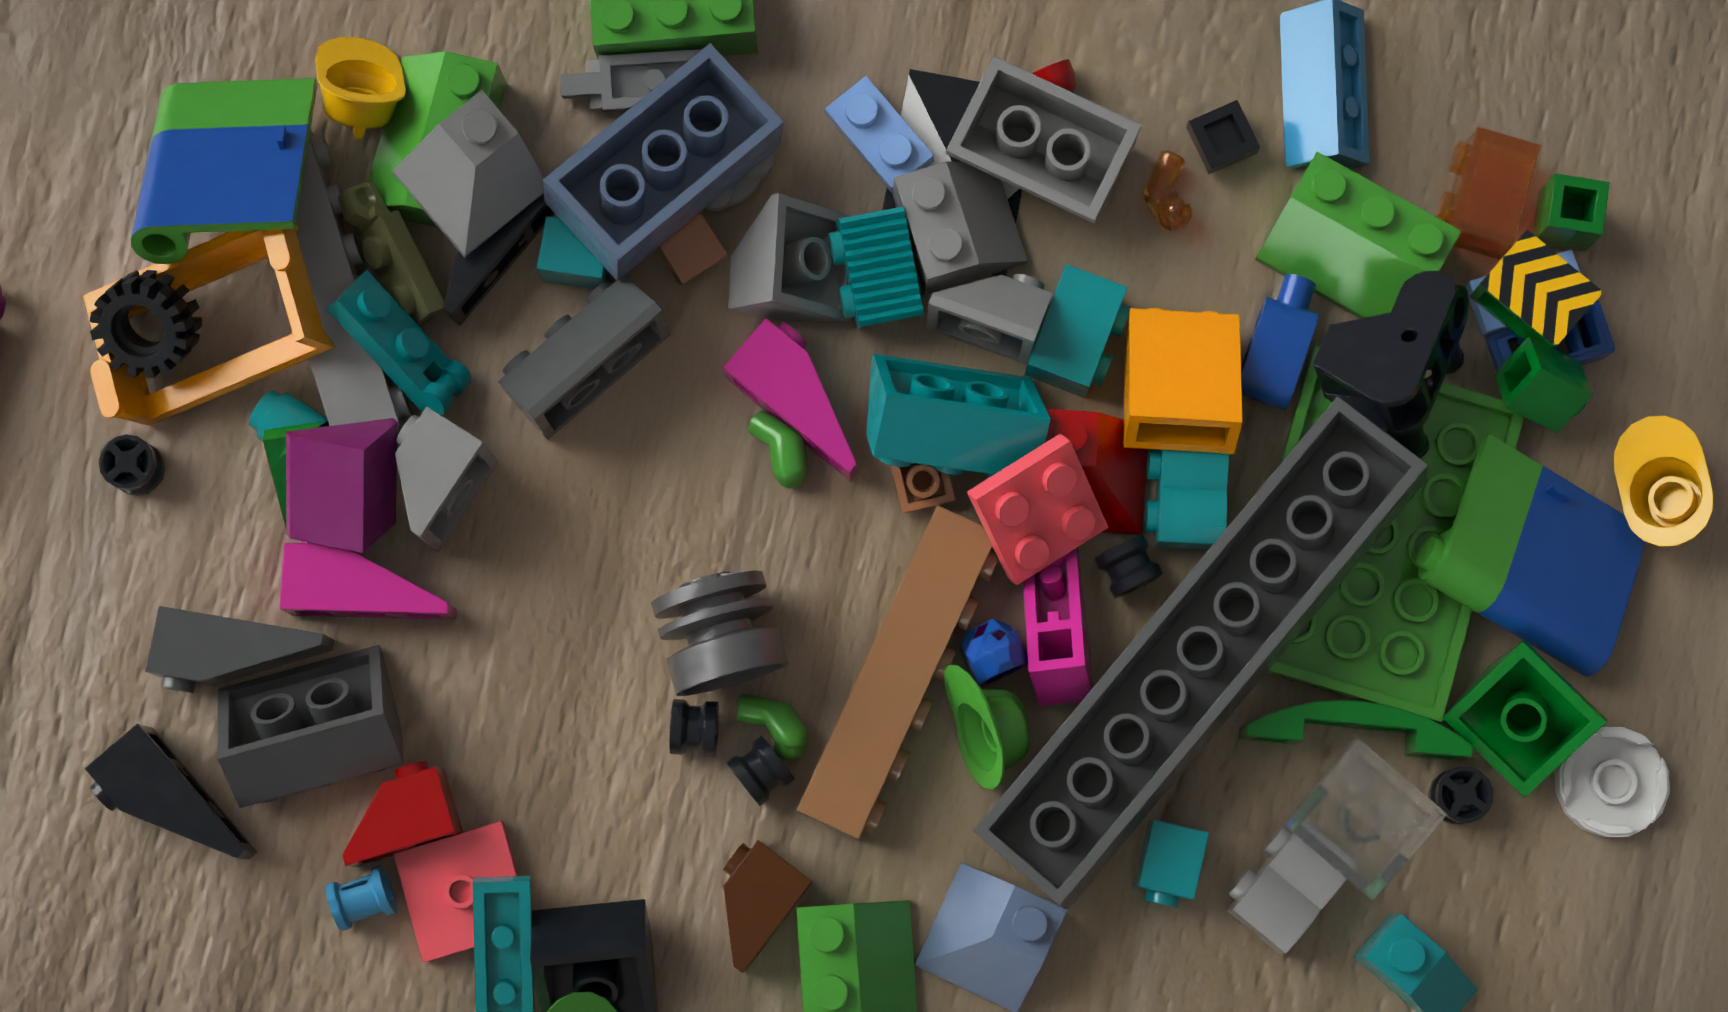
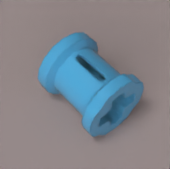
M382 865L373 867L371 874L341 885L338 882L326 885V896L331 914L340 931L352 928V923L381 912H384L387 916L397 913L394 889Z

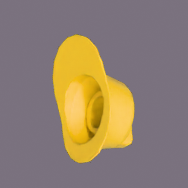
M338 37L327 40L318 47L315 58L317 79L321 89L322 108L327 117L336 123L351 127L355 140H362L366 129L383 127L388 124L392 119L397 102L405 97L406 92L402 65L397 55L373 40L359 37Z
M1648 416L1631 424L1620 436L1614 451V472L1624 515L1630 529L1644 542L1658 547L1679 546L1694 539L1707 526L1714 510L1712 483L1704 451L1696 433L1682 421L1668 416Z

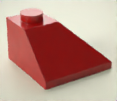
M1046 408L1051 420L1045 443L1060 433L1071 441L1109 527L1101 533L1142 535L1148 449L1124 448V419L1100 412Z

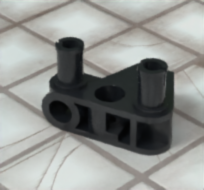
M1424 271L1415 274L1404 282L1390 313L1331 324L1313 363L1324 397L1333 402L1338 396L1418 458L1425 456L1429 450L1430 443L1424 432L1423 425L1430 415L1445 375L1456 372L1464 364L1465 357L1460 348L1459 341L1467 322L1469 297L1466 287L1455 285L1453 279L1446 273ZM1427 370H1431L1432 374L1424 378Z

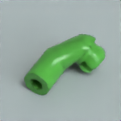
M759 411L751 419L748 432L769 446L772 471L778 482L788 489L799 487L806 479L808 467L804 439L800 436L799 432L766 411Z
M741 694L736 721L766 726L776 741L774 751L780 758L795 760L801 757L804 753V745L808 742V730L793 707L784 701Z

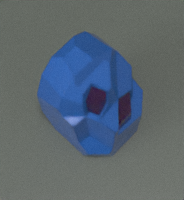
M993 618L968 630L960 645L961 654L971 677L979 687L993 683L1028 666V655L1018 632L1014 631L1011 625L994 620Z

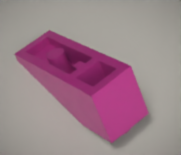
M765 318L723 366L726 379L764 411L799 432L800 436L804 439L805 445L847 480L851 481L857 474V464L810 356L803 349L807 344L806 340L788 324L782 322L779 327H776Z
M301 541V543H284L280 609L292 616L456 620V608L451 604L353 551Z
M1077 547L1023 581L1028 670L1039 706L1080 702L1093 688L1090 642L1079 550Z

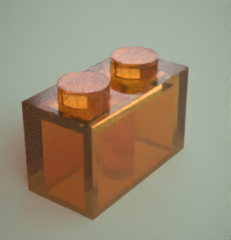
M1477 127L1466 142L1458 141L1449 165V172L1456 174L1452 192H1443L1435 217L1461 230L1454 244L1455 247L1498 260L1510 250L1514 243L1541 145L1481 127Z

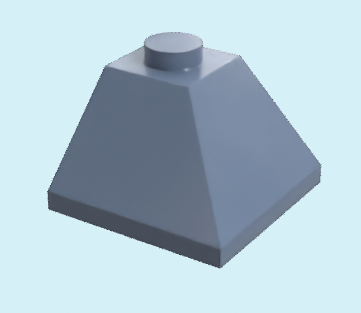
M961 862L915 962V966L1012 1012H1018L1046 959L1067 909Z

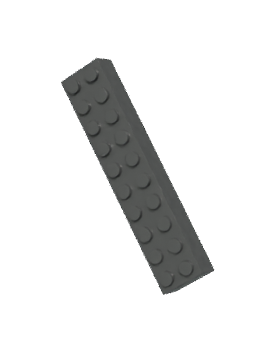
M1337 396L973 832L1059 906L1068 910L1427 481L1428 465Z

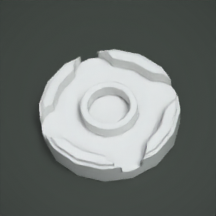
M1601 727L1555 769V794L1564 814L1580 829L1599 837H1629L1646 829L1650 823H1653L1663 813L1670 794L1669 770L1663 757L1660 758L1657 750L1652 747L1653 744L1640 733L1625 727Z

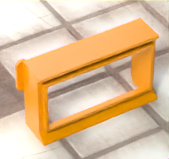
M295 225V229L229 231L188 249L185 257L176 263H156L138 271L139 275H141L146 270H157L156 280H159L167 273L175 277L170 287L176 290L184 284L190 291H193L269 258L271 266L275 269L292 334L151 394L144 371L136 378L128 376L129 365L124 364L117 371L110 365L116 357L111 352L102 357L98 352L100 360L92 364L90 374L102 415L108 418L116 417L151 426L334 349L335 346L322 326L296 231H299L298 225ZM117 281L83 295L89 320L91 312L97 308L94 305L97 299ZM143 306L132 307L128 314L130 324V317L149 309ZM90 322L92 329L98 325L97 323ZM103 338L95 340L97 349L104 343Z

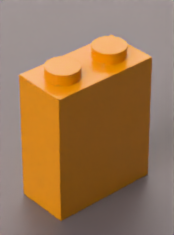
M1130 308L1124 339V448L1235 454L1242 426L1240 315L1222 314L1215 311L1188 312L1164 310L1161 308Z

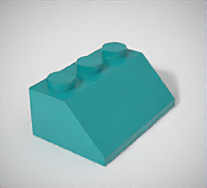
M873 354L870 368L866 436L873 457L879 458L883 463L895 467H907L911 463L932 465L936 470L946 474L959 475L967 470L986 473L991 477L1045 443L1051 419L1031 377Z

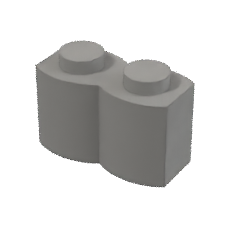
M1304 822L1296 824L1291 830L1287 826L1282 825L1264 846L1263 851L1269 855V858L1259 871L1255 873L1248 868L1228 892V895L1235 900L1227 911L1278 954H1286L1295 945L1321 909L1335 895L1356 867L1354 863Z

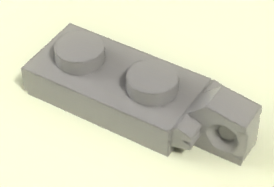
M702 49L600 55L599 59L586 60L587 73L559 75L561 97L563 99L589 98L590 110L603 109L604 112L629 110Z

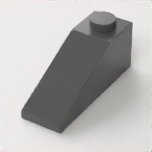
M159 606L145 672L162 677L161 688L194 693L196 683L216 686L333 650L334 639L321 633Z

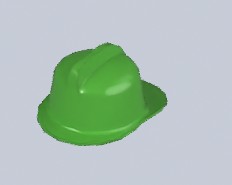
M951 664L944 670L943 681L956 723L960 752L973 779L981 787L994 790L1001 785L1004 770L1022 760L1029 750L1028 722L1024 704L1014 693L1006 689H980L969 673L960 666Z

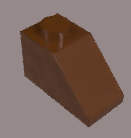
M757 840L752 848L742 843L723 868L730 875L723 888L733 966L742 973L747 971L813 883L759 840Z

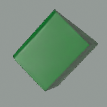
M1525 640L1491 663L1443 717L1524 798L1607 723V719Z

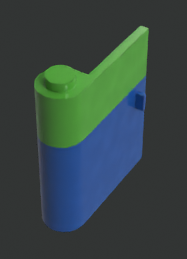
M316 79L178 83L165 88L159 99L131 234V247L135 253L144 260L153 263L171 264L185 257L191 233L295 229L317 91Z
M1488 433L1481 440L1453 527L1438 537H1429L1420 547L1415 563L1419 566L1418 578L1518 638L1525 640L1530 645L1581 675L1588 677L1597 673L1606 664L1613 652L1646 542L1630 529L1624 514Z

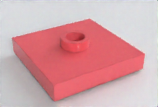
M503 821L393 854L423 963L474 948L472 884L474 877L519 876Z

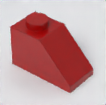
M419 761L395 769L396 779L381 783L342 854L345 866L358 867L393 856L394 853L463 833L445 770L436 766L429 768L427 761Z

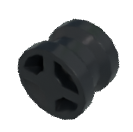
M128 434L117 436L107 442L100 453V473L108 483L126 494L135 496L148 494L156 489L163 480L165 472L164 458L156 448L138 436ZM139 459H142L141 469L139 468Z
M1144 534L1118 544L1094 559L1098 568L1108 573L1112 581L1110 591L1114 599L1131 593L1164 574L1160 565L1150 560L1146 552L1148 542Z
M685 699L673 700L670 720V754L682 755L687 750H699L703 756H716L719 728L718 701H706L702 706H692Z
M762 735L753 741L752 750L745 756H734L726 762L759 806H762L769 800L770 792L778 785L787 786L795 780L794 776Z
M1457 767L1440 773L1432 781L1428 790V801L1432 811L1439 819L1449 824L1471 823L1481 819L1489 812L1493 803V788L1489 779L1481 771L1472 767ZM1448 789H1449L1451 792H1453L1454 802H1453L1452 805H1450V804L1452 803V799H1451V793L1448 791Z

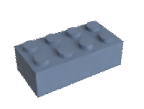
M710 43L543 179L544 202L618 281L776 150L781 144L784 121Z

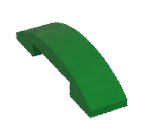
M1339 700L1300 704L1267 714L1241 727L1239 730V740L1295 745L1303 741L1304 724L1406 733L1404 754L1406 756L1460 761L1471 758L1473 746L1435 721L1404 709L1363 701Z

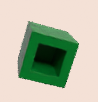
M1555 173L1538 192L1533 234L1548 246L1579 251L1589 249L1603 235L1610 182Z
M1530 336L1525 339L1494 374L1506 408L1556 433L1572 417L1578 415L1584 409L1587 401L1593 396L1579 361Z

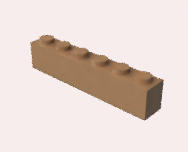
M937 505L797 808L798 813L858 841L863 830L874 834L887 806V803L878 799L887 779L898 782L911 753L901 748L910 728L921 731L934 702L924 697L933 677L941 681L944 680V670L951 665L957 652L947 647L955 628L958 627L966 631L979 604V600L970 597L979 577L989 581L999 560L982 525Z

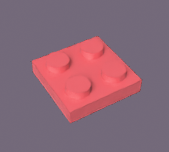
M1061 433L967 491L1007 578L1016 586L1109 528L1071 441Z

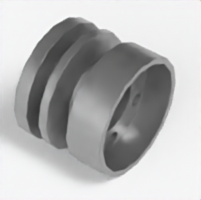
M762 571L721 572L703 576L681 584L676 590L657 597L651 602L656 619L681 616V618L667 623L658 629L662 640L687 639L689 647L679 650L666 659L677 696L700 694L765 676L789 665L779 628H753L751 624L752 620L761 617L773 609L770 598L760 597L745 600V598L759 593L767 587Z

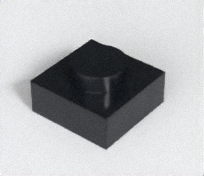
M1238 100L1189 120L1186 126L1208 174L1253 156L1260 149V145Z

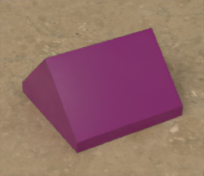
M394 418L286 431V534L290 539L364 553L396 524L397 461L395 452L397 451L398 422Z

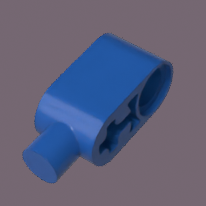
M1286 274L1277 299L1266 296L1241 364L1242 396L1282 410L1287 409L1296 388L1319 317L1318 313L1308 310L1316 287L1312 280L1295 274Z

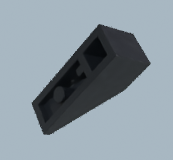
M544 194L465 258L457 250L444 309L459 326L464 323L544 228L546 216H554L555 213L544 202Z
M137 723L85 768L95 780V783L90 786L92 792L111 811L118 808L120 811L235 858L251 859L257 853L256 849L152 727Z

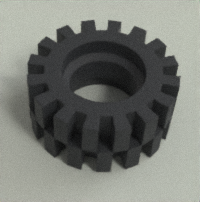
M146 270L141 275H139L138 271H135L118 280L97 299L94 304L97 308L90 315V322L98 324L90 331L92 340L103 338L104 341L97 351L102 357L111 352L116 358L110 365L117 371L124 364L129 365L127 375L135 378L143 371L145 379L155 378L160 372L163 375L168 373L192 351V348L198 343L201 336L195 332L202 327V317H192V314L199 309L196 299L186 303L183 296L190 290L184 284L176 290L170 287L175 277L167 273L159 280H156L157 270ZM132 307H146L158 316L165 331L161 341H147L134 331L128 319V314Z

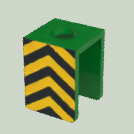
M1526 230L1469 297L1523 341L1530 336L1553 348L1564 339L1597 301L1602 292L1600 288L1534 234Z

